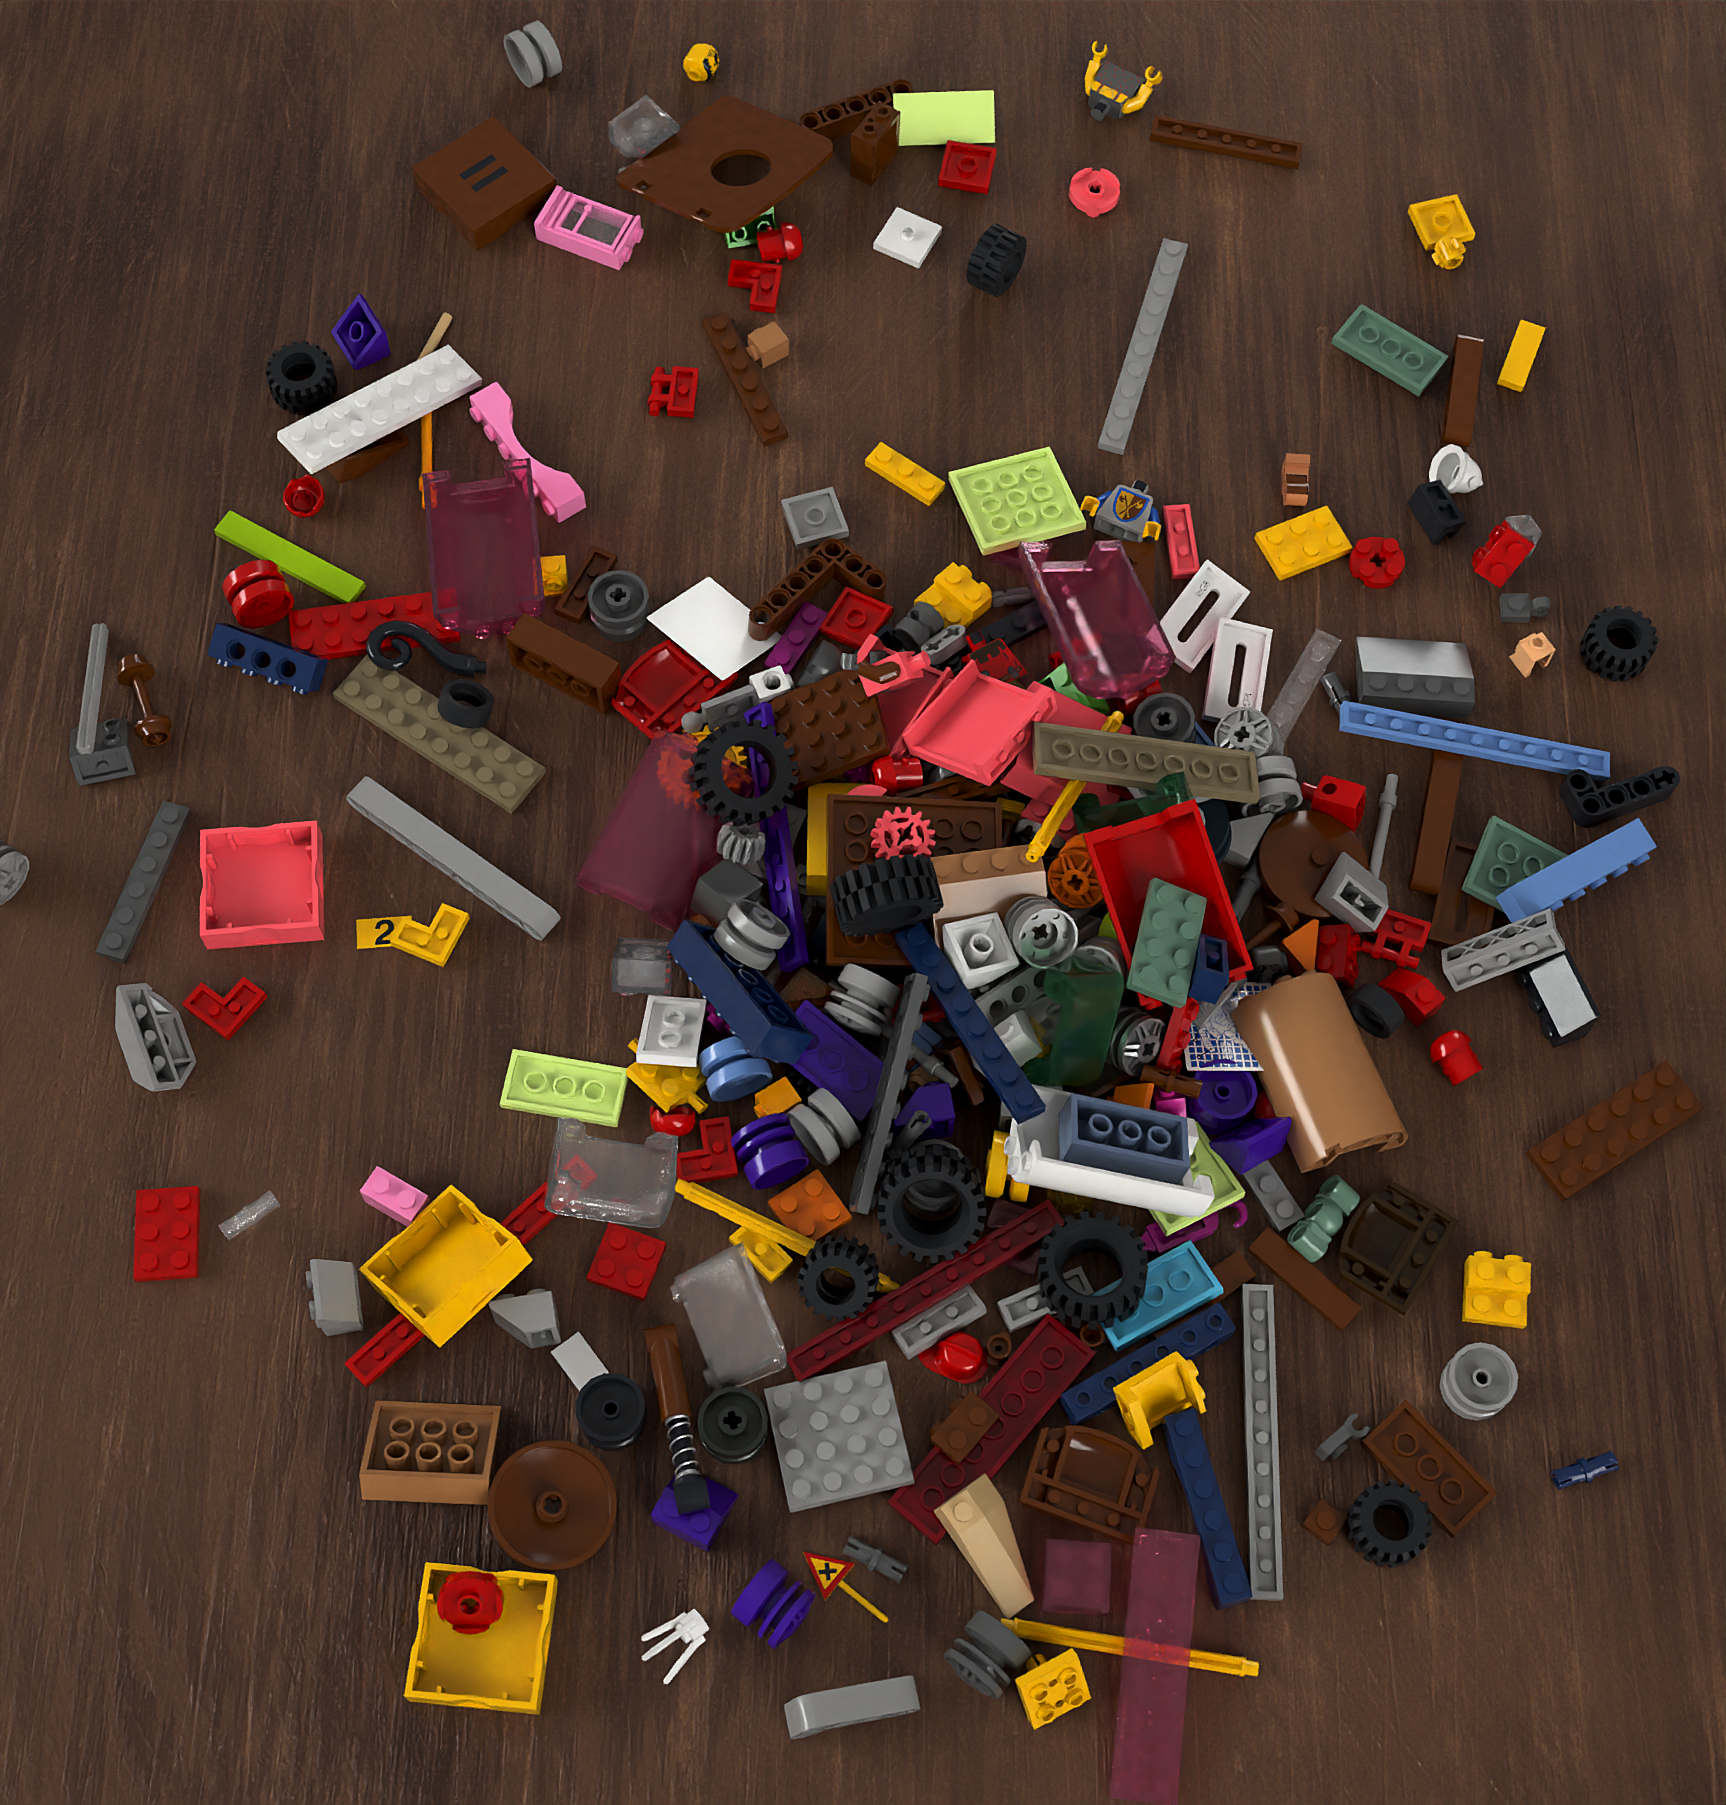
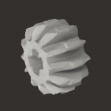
M728 822L718 832L717 852L722 854L724 859H730L733 863L738 862L742 865L746 863L755 864L764 854L766 847L765 834L759 831L758 827L748 826V824L733 826V822Z

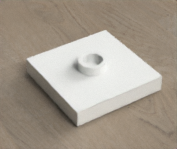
M896 207L874 241L873 249L919 268L942 233V226Z

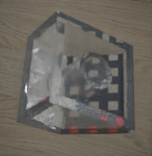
M647 95L608 122L609 141L626 157L643 158L680 130V126Z
M619 937L612 958V992H619L625 996L635 995L636 993L648 994L654 997L671 995L675 968L674 956L667 949V945L671 940Z

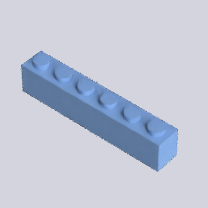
M1637 818L1509 887L1498 895L1496 899L1511 923L1549 908L1554 912L1564 906L1563 900L1568 898L1572 902L1586 894L1584 889L1588 886L1594 890L1606 883L1605 877L1610 874L1613 878H1616L1628 871L1627 865L1633 863L1636 867L1650 859L1648 853L1657 846L1640 819Z

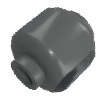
M1263 945L1251 949L1249 957L1254 969L1247 971V975H1250L1253 982L1274 983L1277 979L1283 977V974H1287L1288 963L1285 951H1280L1278 946Z

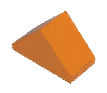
M1311 920L1282 940L1279 946L1280 951H1285L1288 966L1297 977L1315 967L1319 920Z

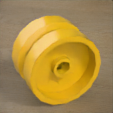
M994 1130L991 1149L988 1148L984 1176H986L985 1196L1000 1198L1003 1194L1005 1180L1010 1181V1199L1026 1203L1030 1185L1016 1182L1012 1175L1007 1173L1009 1155L1004 1154V1145L1010 1133Z

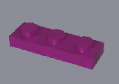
M805 601L763 663L764 669L768 670L781 665L784 674L791 676L819 635V626L828 613Z

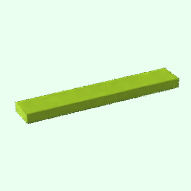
M231 510L214 529L215 535L261 560L273 561L279 566L280 570L343 604L355 602L366 588L364 581Z

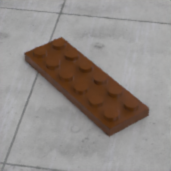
M1665 1060L1529 1149L1525 1154L1561 1201L1564 1202L1700 1112L1704 1106Z

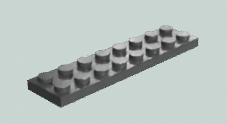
M914 973L905 977L847 1205V1210L868 1215L869 1209L873 1210L877 1201L878 1192L874 1191L876 1180H881L884 1173L885 1162L882 1161L884 1149L888 1150L892 1142L893 1132H890L889 1129L892 1119L896 1120L899 1114L900 1102H897L899 1090H904L907 1083L908 1073L904 1072L907 1060L911 1061L914 1055L915 1043L912 1042L914 1031H919L922 1023L923 1014L919 1013L922 1001L926 1002L930 992V984H927V975Z

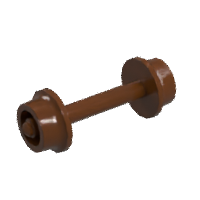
M132 654L125 656L118 662L116 678L119 684L123 686H134L144 716L134 726V733L137 737L141 738L143 744L147 747L163 745L171 739L170 729L172 721L166 715H155L145 686V682L154 676V668L151 664L147 663L143 655Z
M1280 901L1274 906H1267L1263 910L1268 924L1245 943L1248 954H1250L1252 948L1260 946L1275 932L1284 938L1294 933L1293 929L1300 921L1291 906Z

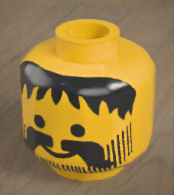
M705 43L695 44L685 57L683 67L691 80L706 82L714 75L720 60L717 51L711 45Z

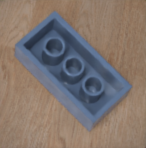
M1071 1093L1059 1113L1060 1161L1179 1185L1190 1168L1187 1118Z

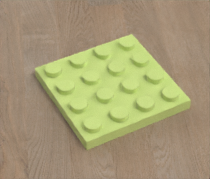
M1050 447L948 472V480L983 556L1086 529L1085 518Z

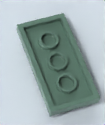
M1360 304L1335 334L1331 343L1417 396L1422 394L1449 358L1448 355L1363 304Z
M1157 878L1149 881L1126 988L1178 1008L1186 1005L1208 898Z

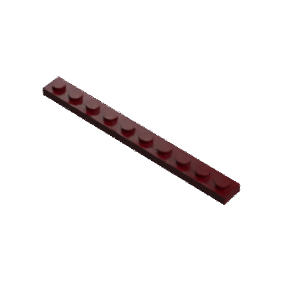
M1049 1199L978 1240L975 1244H971L968 1246L969 1250L964 1254L956 1253L954 1259L944 1260L868 1305L863 1313L859 1311L857 1317L853 1319L850 1317L846 1318L845 1321L839 1322L785 1354L784 1357L799 1383L818 1375L1042 1242L1046 1234L1051 1236V1228L1057 1222L1063 1228L1064 1221Z

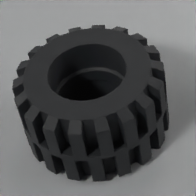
M1000 224L991 225L982 234L972 251L967 267V282L994 297L1002 295L1012 285L1022 267L1026 254V238Z
M297 341L291 342L292 345L290 346L285 344L281 346L280 351L275 350L272 353L273 358L268 359V367H265L266 378L274 401L283 410L289 409V412L292 414H296L298 411L301 415H307L308 411L315 413L318 408H325L327 401L332 402L334 399L333 393L337 392L336 384H338L332 360L328 356L327 351L324 348L320 349L319 345L315 343L309 345L308 341H302V344H298ZM300 375H312L303 381H292Z
M1615 605L1613 610L1609 606L1604 608L1603 612L1599 611L1595 615L1580 643L1582 645L1580 653L1585 656L1583 659L1585 665L1590 664V671L1593 673L1597 671L1600 673L1599 677L1605 679L1607 676L1610 677V681L1616 682L1618 678L1622 681H1628L1630 676L1635 678L1645 669L1657 648L1658 637L1655 636L1657 633L1656 628L1650 626L1652 621L1649 618L1645 619L1642 617L1644 613L1638 610L1636 613L1632 611V607L1627 606L1626 609H1622L1621 605ZM1608 638L1622 640L1628 645L1629 649H1620L1614 646Z
M832 1235L826 1237L825 1242L819 1240L815 1243L814 1248H810L799 1271L798 1285L801 1286L799 1294L800 1297H806L804 1304L807 1308L813 1306L815 1308L813 1313L817 1316L823 1313L826 1315V1320L832 1321L833 1317H838V1321H845L847 1315L853 1319L858 1316L859 1311L863 1313L867 1309L868 1304L871 1303L879 1282L878 1274L880 1269L879 1265H875L877 1259L875 1254H868L869 1247L865 1243L862 1246L858 1245L859 1239L852 1237V1240L849 1241L846 1240V1235H839L838 1239L835 1240ZM831 1267L842 1268L851 1274L855 1285L849 1288H837L827 1282L823 1275V1270Z
M1389 1480L1386 1484L1380 1481L1376 1482L1374 1486L1370 1485L1354 1500L1347 1513L1350 1515L1346 1520V1528H1350L1347 1536L1349 1541L1354 1540L1356 1543L1353 1549L1356 1553L1361 1550L1365 1554L1363 1559L1367 1562L1371 1560L1376 1561L1375 1566L1383 1567L1385 1564H1388L1389 1568H1394L1399 1564L1404 1565L1422 1552L1429 1543L1428 1537L1432 1535L1433 1527H1430L1429 1524L1433 1521L1432 1513L1427 1514L1426 1509L1430 1506L1427 1501L1421 1503L1418 1497L1422 1494L1417 1490L1413 1493L1410 1492V1485L1406 1483L1398 1486L1397 1481ZM1377 1508H1389L1401 1516L1405 1524V1536L1402 1540H1388L1378 1533L1373 1522V1514Z

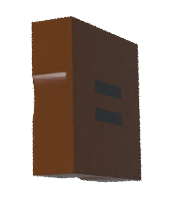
M494 116L412 167L417 190L438 211L445 214L451 220L455 229L477 251L505 234L516 223L542 210L557 186L556 178Z

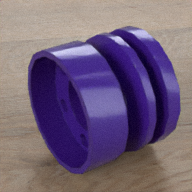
M775 1113L757 1119L740 1129L730 1140L733 1150L737 1152L739 1162L747 1163L744 1167V1172L752 1189L763 1190L777 1186L799 1174L809 1163V1158L801 1142L793 1140L796 1134L794 1128L790 1126L787 1114Z
M771 1559L747 1585L734 1604L731 1615L747 1628L760 1618L763 1623L759 1628L757 1636L762 1639L773 1629L774 1632L768 1641V1645L776 1649L785 1639L790 1638L802 1624L809 1613L816 1593L809 1588L798 1598L797 1596L803 1587V1582L800 1580L795 1582L789 1589H786L784 1585L789 1577V1571L776 1560Z

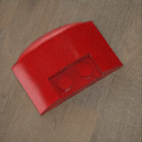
M671 639L647 651L631 665L618 684L619 689L616 699L612 698L611 704L658 747H661L665 742L673 740V734L680 736L679 732L683 729L681 720L684 714L690 711L700 714L702 712L701 703L724 695L738 678V673L735 672L725 680H720L676 642L671 643Z

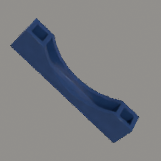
M1195 1409L1164 1416L1160 1423L1161 1432L1168 1455L1179 1476L1192 1513L1203 1556L1206 1578L1216 1611L1247 1603L1253 1597Z

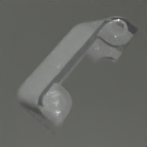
M558 1117L545 1192L544 1207L546 1210L560 1215L645 1228H656L663 1225L675 1198L678 1136L657 1132L647 1137L644 1145L585 1136L586 1127L579 1120Z
M743 1243L731 1246L673 1278L674 1284L669 1287L675 1303L682 1302L683 1307H685L704 1355L707 1369L702 1372L708 1388L714 1387L717 1391L726 1387H740L787 1368V1354Z

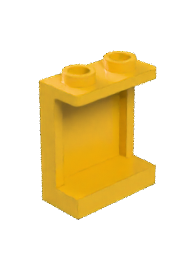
M1177 1351L1113 1388L1127 1432L1143 1450L1154 1444L1150 1430L1159 1425L1164 1416L1179 1413L1190 1406H1193L1200 1414L1206 1412L1203 1402L1206 1395L1196 1379L1199 1375L1198 1370L1190 1359L1185 1360Z

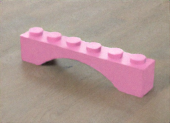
M497 381L469 396L472 407L469 411L476 423L481 422L490 441L495 440L502 457L505 460L509 459L513 463L512 467L516 475L520 479L524 478L527 481L530 493L534 497L538 496L541 499L542 507L549 516L553 515L558 523L586 508L584 492L570 474L556 471L541 464L522 448L512 429L514 415L511 399Z

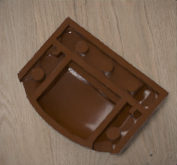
M1065 1425L1064 1427L1048 1430L1049 1427L1042 1428L1018 1502L1041 1514H1048L1104 1535V1538L1138 1547L1160 1475L1157 1468L1154 1467L1152 1470L1141 1457L1143 1454L1109 1433L1076 1425Z

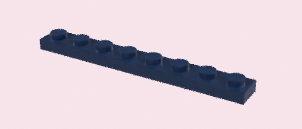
M921 922L897 933L895 941L915 971L928 976L927 984H930L931 995L1017 1124L1019 1125L1045 1112L1046 1105L923 923Z

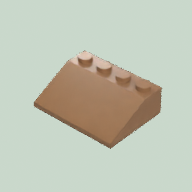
M1029 844L930 857L944 906L940 908L938 913L932 914V917L928 920L932 938L942 953H944L942 929L944 924L995 912L998 913L1003 924L1007 911L1016 901L1026 896L1039 895L1048 898L1042 856L1039 857L1037 862L1028 861L1025 855ZM1034 926L1033 930L1037 931L1039 927Z
M375 1401L359 1472L362 1500L487 1505L489 1491L495 1477L501 1406Z

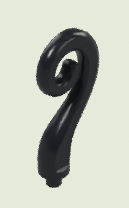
M389 621L377 626L366 640V651L370 660L377 667L386 671L403 669L410 662L413 652L407 641L395 638L392 640L391 645L400 652V655L397 658L390 659L381 652L382 642L391 636H405L421 644L444 669L453 674L474 678L475 672L486 673L487 662L476 661L475 655L460 654L449 650L427 630L411 622Z

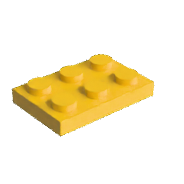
M1327 505L1259 531L1254 538L1279 581L1350 554L1353 548Z

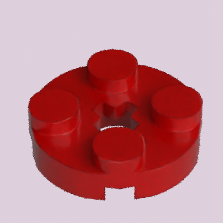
M1368 537L1357 541L1349 559L1351 574L1356 579L1358 577L1364 581L1363 585L1375 589L1387 588L1394 584L1395 580L1401 576L1405 566L1403 552L1399 548L1398 542L1393 538ZM1370 560H1381V566L1377 567L1374 562H1370Z
M464 1571L448 1575L445 1583L440 1588L437 1600V1611L443 1622L446 1619L448 1623L453 1625L452 1629L459 1633L479 1634L488 1630L490 1625L496 1620L498 1621L503 1610L504 1595L501 1587L497 1584L498 1580L495 1575L477 1571ZM472 1598L477 1602H475L474 1607H468V1603L462 1601Z

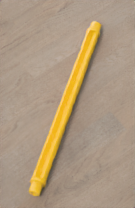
M1114 711L1106 719L1100 731L1118 733L1122 727L1124 715L1119 711ZM1070 779L1044 820L1043 825L1028 845V851L1025 855L1028 861L1037 862L1039 857L1044 855L1087 781Z
M679 1178L673 1191L684 1195L683 1198L716 1212L720 1216L778 1244H782L805 1257L810 1248H814L816 1241L694 1182L688 1183ZM830 1268L846 1277H850L853 1279L851 1274L842 1268ZM879 1272L877 1292L889 1294L900 1287V1284L891 1281L890 1277Z
M1001 1618L1000 1621L1017 1637L1217 1671L1244 1677V1675L1257 1677L1259 1662L1246 1660V1657L1020 1620L1019 1618H1014V1620Z

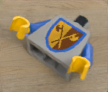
M1136 480L1131 488L1118 485L1114 491H1108L1097 498L1085 496L1080 510H1088L1091 517H1094L1096 513L1093 529L1123 541L1143 542L1145 536L1154 537L1155 541H1158L1161 530L1158 511L1152 507L1154 500L1152 496L1146 494L1149 487L1145 482Z

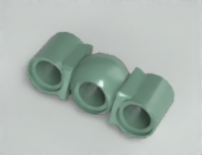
M1339 1175L1329 1177L1321 1185L1319 1193L1315 1196L1317 1200L1312 1202L1305 1211V1220H1299L1287 1237L1288 1243L1309 1262H1315L1324 1255L1328 1244L1332 1241L1331 1236L1335 1235L1343 1225V1216H1349L1360 1200L1359 1194Z

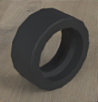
M463 679L451 680L445 683L437 704L438 712L453 725L470 729L480 728L486 725L494 706V698L491 692L481 684ZM457 701H464L474 705L475 707L466 706L458 703Z
M1362 984L1346 1002L1356 1023L1366 1032L1377 1038H1389L1404 1021V1013L1400 1005L1389 993L1375 984Z

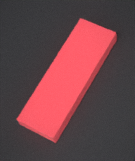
M1165 505L1162 507V516L1172 579H1192L1200 569L1190 505Z

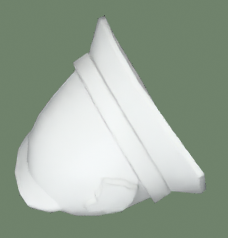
M1450 444L1441 448L1432 459L1429 480L1432 482L1441 479L1449 493H1468L1483 485L1480 468L1470 458L1468 453L1463 452L1461 447Z

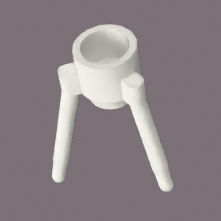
M695 1609L691 1610L688 1614L683 1612L675 1619L641 1637L642 1641H647L674 1627L676 1630L642 1655L643 1661H647L679 1637L686 1644L690 1640L692 1641L664 1678V1684H668L696 1648L706 1641L703 1634L709 1630V1627Z

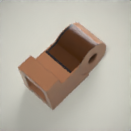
M1286 453L1282 466L1283 505L1306 506L1309 491L1310 455Z

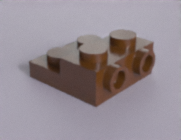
M951 1036L931 1046L935 1057L944 1063L943 1067L958 1078V1083L954 1087H950L954 1100L971 1105L984 1101L985 1099L982 1094L985 1092L982 1084L984 1082L983 1076L973 1066L967 1047L961 1038Z

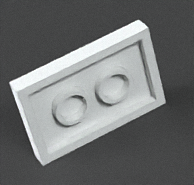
M648 995L636 1052V1063L696 1067L707 1011V1000Z

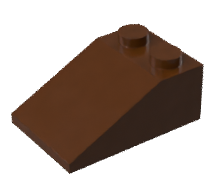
M397 429L325 468L341 484L362 477L409 445L410 440L400 429Z

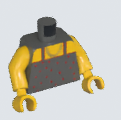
M1095 41L1092 45L1094 58L1090 60L1085 75V92L1089 96L1088 105L1092 108V117L1099 121L1103 120L1106 115L1114 119H1120L1125 114L1140 110L1153 91L1151 87L1161 82V72L1159 71L1156 77L1150 78L1154 72V67H1148L1145 71L1146 81V79L1106 60L1100 63L1101 58L1107 55L1108 49L1105 44L1102 52H1096L1098 42Z

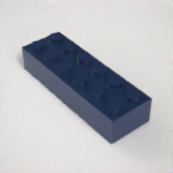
M685 919L667 945V949L674 956V962L687 972V978L702 991V997L715 1007L717 1016L727 1022L731 1027L730 1032L745 1045L744 1049L748 1054L755 1058H769L779 1064L785 1062L795 1065L813 1039L812 1033L759 970L736 960L718 945L714 938V932L717 928Z

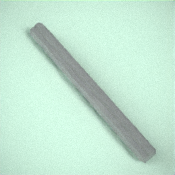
M104 623L100 625L94 624L91 631L76 744L78 752L82 755L85 753L91 754L94 751L109 633L107 625Z

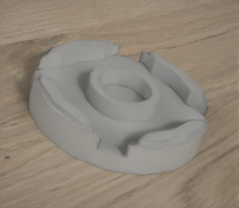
M1022 819L1015 827V835L1020 834L1019 839L1022 844H1030L1042 824ZM1055 834L1047 849H1055L1054 856L1056 857L1066 842L1058 834Z

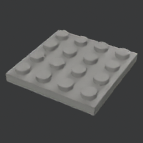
M886 1361L805 1379L800 1383L796 1381L764 1389L790 1513L915 1484Z

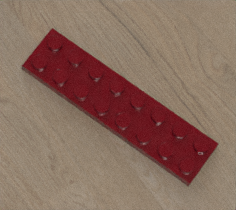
M1048 1313L978 1395L982 1401L1000 1415L989 1431L960 1465H957L939 1448L934 1446L912 1472L915 1484L900 1487L888 1500L887 1504L936 1546L946 1535L947 1530L934 1513V1510L984 1473L991 1481L1060 1399L1061 1394L1070 1387L1091 1362L1096 1352Z

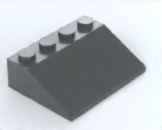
M1356 636V703L1421 716L1468 718L1475 704L1474 676L1466 643Z

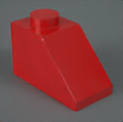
M1398 967L1377 985L1396 1000L1404 1015L1417 1028L1438 1012L1446 999L1425 976Z

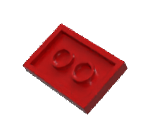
M198 1186L136 1190L133 1279L136 1282L198 1278L200 1188Z

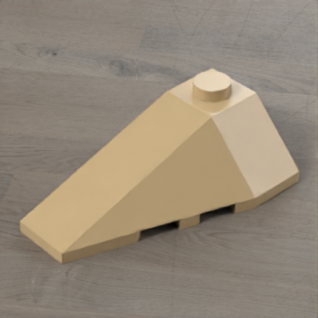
M984 1473L935 1509L934 1513L1006 1618L1010 1619L1034 1601V1597L1004 1500Z

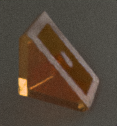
M804 967L798 970L779 994L793 1012L801 1006L805 999L818 1008H823L827 1001L836 1004V1000L830 996L831 992L835 991V989Z

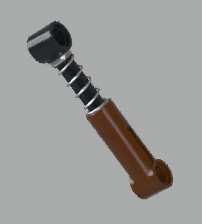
M670 1323L644 1329L652 1367L661 1424L669 1429L667 1436L672 1442L669 1449L674 1453L672 1463L677 1468L674 1474L676 1479L673 1482L678 1514L711 1508L705 1476L700 1475V1472L696 1469L698 1462L695 1461L693 1454L696 1449L692 1448L691 1440L693 1436L689 1434L688 1427L691 1425L690 1422L693 1416L680 1358L675 1324Z

